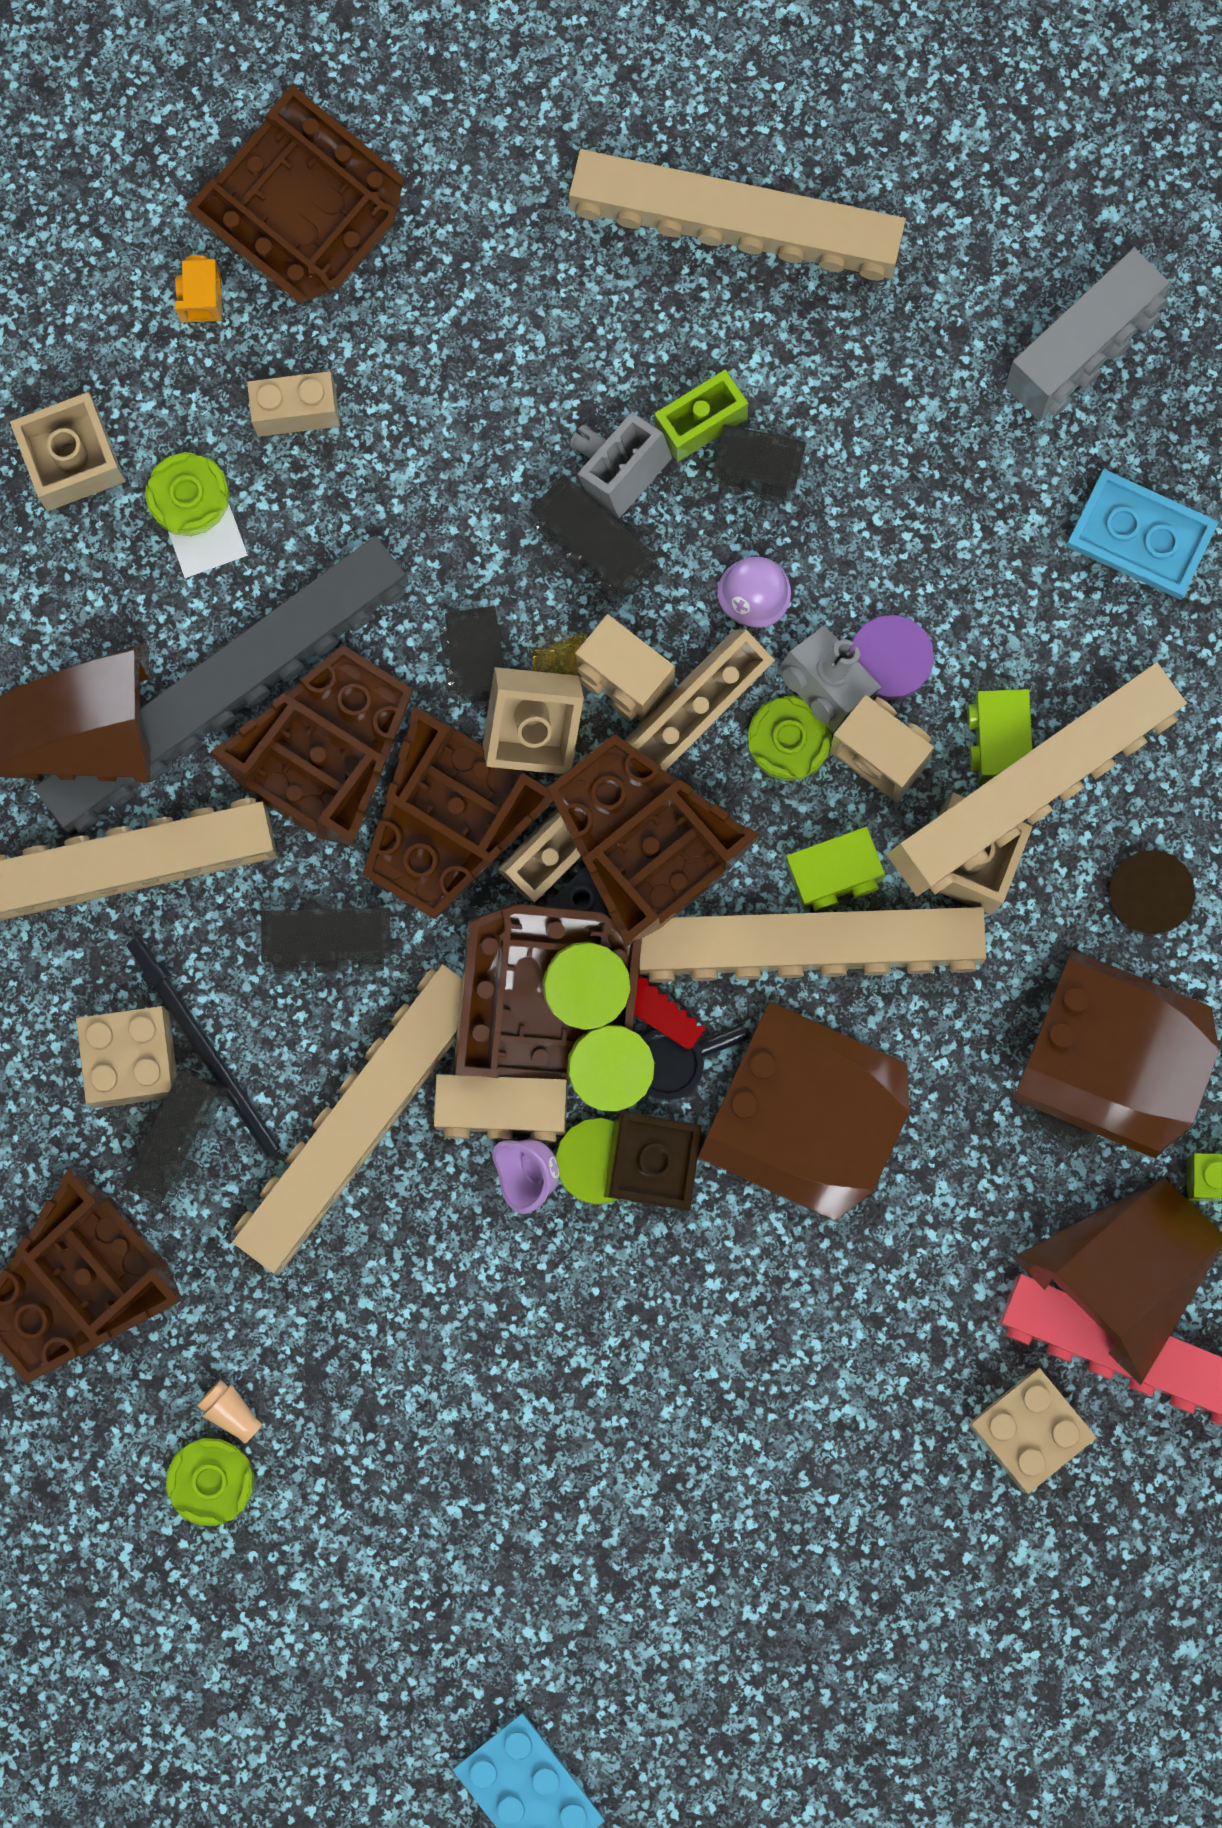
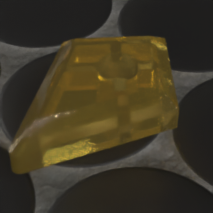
M577 634L534 650L532 671L577 676L575 653L586 641L587 634Z

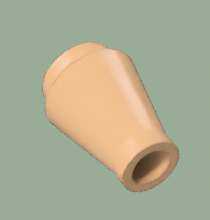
M219 1380L197 1404V1407L204 1412L203 1418L236 1436L244 1444L262 1426V1423L256 1419L232 1384L227 1386L222 1380Z

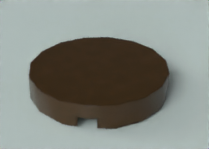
M1158 850L1140 851L1124 859L1112 874L1108 887L1109 906L1113 914L1129 931L1147 937L1165 935L1179 927L1191 913L1195 900L1194 880L1186 866L1173 855Z

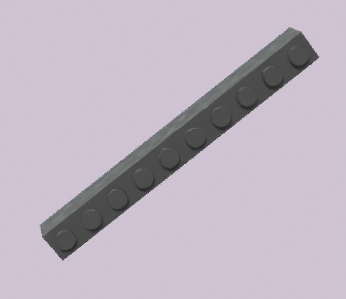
M376 535L140 709V729L150 747V782L161 777L168 770L167 764L179 755L186 757L195 752L202 745L201 739L211 731L220 732L230 726L236 719L235 714L246 705L253 707L265 700L270 694L269 688L282 679L284 682H287L296 677L304 669L303 663L315 654L320 657L330 652L338 644L337 638L351 629L354 632L365 626L372 618L371 613L381 605L391 606L406 593L404 588L409 585L407 576ZM50 775L36 785L34 789L61 826L72 835L76 831L81 834L91 829L100 820L98 815L111 805L113 808H117L126 803L134 795L132 790L142 782H136L133 777H117L116 782L99 781L97 776L76 775L75 780H59L57 775Z

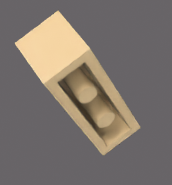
M436 1074L434 1127L436 1130L444 1131V1138L470 1139V1132H487L488 1140L512 1141L513 1133L530 1134V1139L539 1140L544 1143L556 1142V1135H566L568 1082L564 1079L491 1078Z

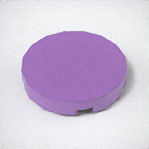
M898 615L880 616L864 624L854 636V644L850 649V653L858 646L860 651L858 662L881 686V689L875 696L884 700L904 699L919 691L929 678L934 662L932 642L925 630L913 620Z

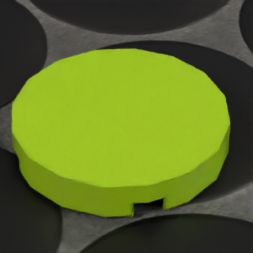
M188 452L175 454L156 465L150 474L151 478L145 490L148 510L160 527L174 535L194 536L205 533L220 522L228 509L230 492L226 477L218 465L207 457L204 458L203 456H197L195 453Z
M784 696L783 698H777L774 701L771 700L763 704L752 717L747 734L749 753L756 766L768 776L783 781L802 780L816 773L827 760L832 745V733L825 723L820 722L814 716L807 703L797 696Z
M592 942L574 943L557 952L548 965L542 981L544 999L551 1012L568 1026L583 1030L601 1028L615 1020L625 1008L631 990L629 972L622 959L608 947Z
M606 1024L601 1028L589 1030L575 1041L568 1055L567 1075L573 1090L584 1103L600 1111L617 1112L635 1105L646 1095L653 1081L655 1062L650 1047L638 1033L622 1025Z
M604 1118L584 1120L570 1128L560 1141L556 1154L559 1178L565 1189L579 1201L593 1205H602L618 1200L604 1197L615 1121Z
M203 1438L188 1444L174 1456L167 1470L166 1491L169 1500L171 1499L172 1505L182 1518L196 1525L218 1526L234 1520L247 1507L254 1491V1472L249 1458L238 1446L224 1439Z

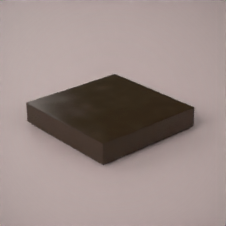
M617 1111L604 1197L690 1211L702 1125Z

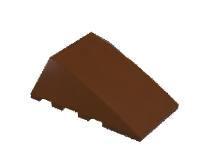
M147 642L57 671L1 695L0 777L39 779L40 774L57 775L59 780H75L76 775L97 776L99 781L116 782L117 777H133L136 782L150 783V747L140 729V681L149 680V646Z
M342 645L301 678V682L287 694L283 693L271 703V707L255 720H249L239 728L238 733L225 744L221 743L213 749L211 755L248 794L259 801H263L265 805L319 839L353 846L412 697L413 689Z
M414 706L409 720L411 723L405 741L402 743L398 756L399 762L386 795L385 808L381 820L378 822L362 875L431 918L436 919L553 800L548 791V786L524 770L486 767L482 744Z
M615 734L548 787L551 798L626 947L657 931L725 876L759 838L758 833L749 827L741 825L731 818L729 813L716 804L713 805L695 793L689 785L680 779L677 780L662 770L660 765Z
M72 1169L67 1170L60 1181V1187L52 1199L46 1202L39 1213V1219L28 1236L22 1239L15 1250L16 1254L11 1262L0 1273V1352L26 1383L45 1375L183 1301L170 1268L161 1255L112 1198Z
M1162 1177L1019 1253L1013 1259L1044 1290L1055 1281L1116 1342L1108 1354L1141 1385L1222 1248V1232L1165 1177Z

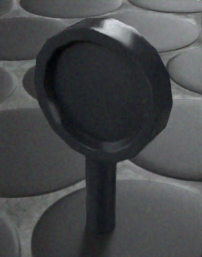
M743 1024L696 1042L694 1047L689 1050L658 1030H652L642 1037L650 1047L655 1062L653 1081L646 1094L653 1099L670 1102L683 1099L693 1092L702 1079L703 1058L749 1039Z

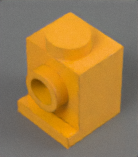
M203 255L186 257L185 261H182V275H176L175 278L178 300L175 301V311L180 322L222 321L221 272L216 260L209 259V257Z

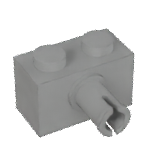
M632 412L607 440L591 430L587 425H582L578 430L584 434V437L575 432L570 442L572 449L579 451L590 459L577 473L587 498L618 519L672 459L663 432Z
M824 625L793 648L777 672L782 676L786 686L796 692L807 703L814 716L820 722L825 723L834 733L862 698L867 695L873 700L881 686L858 662L860 657L858 646L850 653L849 650L854 642L847 639L838 640Z

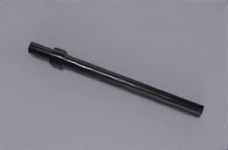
M140 936L126 944V947L142 969L141 977L148 988L156 990L265 1156L268 1158L281 1149L280 1145L170 982L172 976L163 962L158 963Z

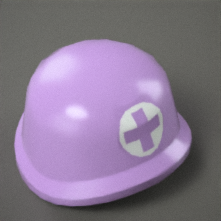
M749 557L734 563L724 572L718 584L717 594L720 606L732 620L744 626L762 628L775 624L784 616L790 603L791 588L786 573L776 562L764 557Z
M534 1139L516 1142L506 1140L499 1142L493 1148L492 1158L499 1175L501 1190L506 1203L514 1211L521 1214H527L539 1208L558 1185L559 1167L553 1152L544 1143Z

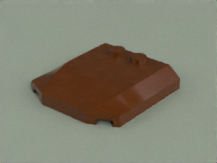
M292 84L266 114L264 123L215 179L212 177L188 204L186 213L297 305H301L341 288L394 226L404 177Z
M513 903L468 921L453 1073L455 1075L491 1078L506 1076L564 1079L570 1082L567 1075L568 1055L575 1041L592 1029L583 1030L568 1026L551 1012L544 999L542 984L548 965L557 952L574 943L592 942L608 947L622 959L627 968L631 989L625 1008L615 1020L608 1024L622 1025L633 1031L642 939L626 947L613 920L599 911Z
M1071 949L1065 960L1042 1026L1012 1099L1156 1159L1165 1148L1177 1138H1181L1194 1124L1219 1053L1212 1007Z
M769 1001L709 1130L698 1159L836 1222L870 1195L879 1181L910 1112L908 1065L903 1061Z

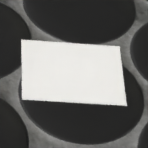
M229 503L228 509L220 522L205 533L183 536L174 535L168 531L185 578L248 556Z

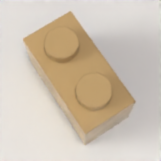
M331 371L247 382L251 422L258 437L340 427L337 392Z

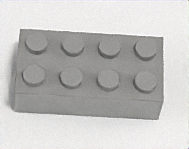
M1133 248L1013 360L1005 388L1039 422L1049 413L1056 417L1071 402L1072 398L1070 395L1079 385L1084 389L1091 385L1102 372L1099 367L1109 357L1113 361L1117 360L1130 347L1132 342L1129 339L1139 329L1145 333L1159 320L1162 315L1159 311L1168 301L1164 297L1170 282Z

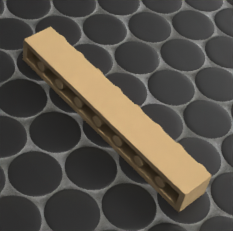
M580 149L569 193L570 211H575L578 216L588 220H599L600 217L616 220L619 225L626 228L638 229L640 226L655 228L660 234L668 237H680L683 234L697 237L698 241L710 246H719L721 243L738 246L739 250L748 254L758 255L763 251L777 254L780 259L786 262L801 263L803 260L819 263L821 268L828 271L841 272L843 269L860 272V275L864 278L876 281L883 280L884 277L893 279L906 221L904 217Z
M733 630L624 741L660 765L662 770L666 771L775 660L747 630ZM557 808L496 868L526 900L534 903L581 857Z
M1156 662L900 843L886 855L916 897L929 888L936 895L956 880L951 872L961 865L968 872L989 857L984 849L990 844L996 842L999 848L1003 847L1021 834L1017 828L1018 824L1025 819H1028L1031 825L1035 824L1053 811L1049 805V802L1060 796L1062 801L1065 802L1085 788L1080 781L1085 776L1091 773L1096 780L1117 765L1112 757L1120 751H1123L1125 756L1128 757L1148 743L1143 735L1152 728L1159 735L1176 723L1179 719L1174 713L1185 706L1187 702L1158 662Z
M245 798L232 802L230 804L231 808L214 812V808L211 807L200 808L189 812V818L173 821L172 817H161L148 821V827L131 831L129 826L116 827L107 830L106 837L90 840L89 836H77L65 840V846L48 850L47 845H38L22 850V856L7 859L6 855H0V921L278 858L268 808L263 801L256 803L255 798Z
M984 907L674 917L657 931L642 938L640 976H649V982L661 983L675 981V975L692 974L693 981H712L718 979V973H735V979L751 980L761 978V972L778 971L779 978L803 977L804 970H821V976L824 977L847 975V969H864V975L890 974V968L907 967V973L909 974L932 973L933 966H950V972L955 973L976 971V965H983L986 960Z
M443 964L437 972L430 969L417 986V990L421 992L411 1006L405 1003L393 1017L391 1024L395 1028L385 1041L379 1037L372 1044L365 1055V1059L369 1062L359 1075L352 1072L340 1087L338 1092L343 1095L333 1109L327 1106L319 1114L312 1125L317 1130L307 1144L300 1141L286 1159V1162L290 1164L289 1168L280 1179L274 1176L266 1184L260 1193V1197L264 1201L254 1214L251 1211H247L234 1227L233 1232L237 1236L232 1243L273 1274L280 1275L455 1043L462 989V978Z

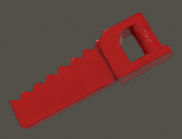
M639 972L634 1016L685 1049H692L706 1027L697 1026L695 1018H687L686 1010H678L676 1002H668V996L666 994H659V989L656 986H649L648 979L640 978Z

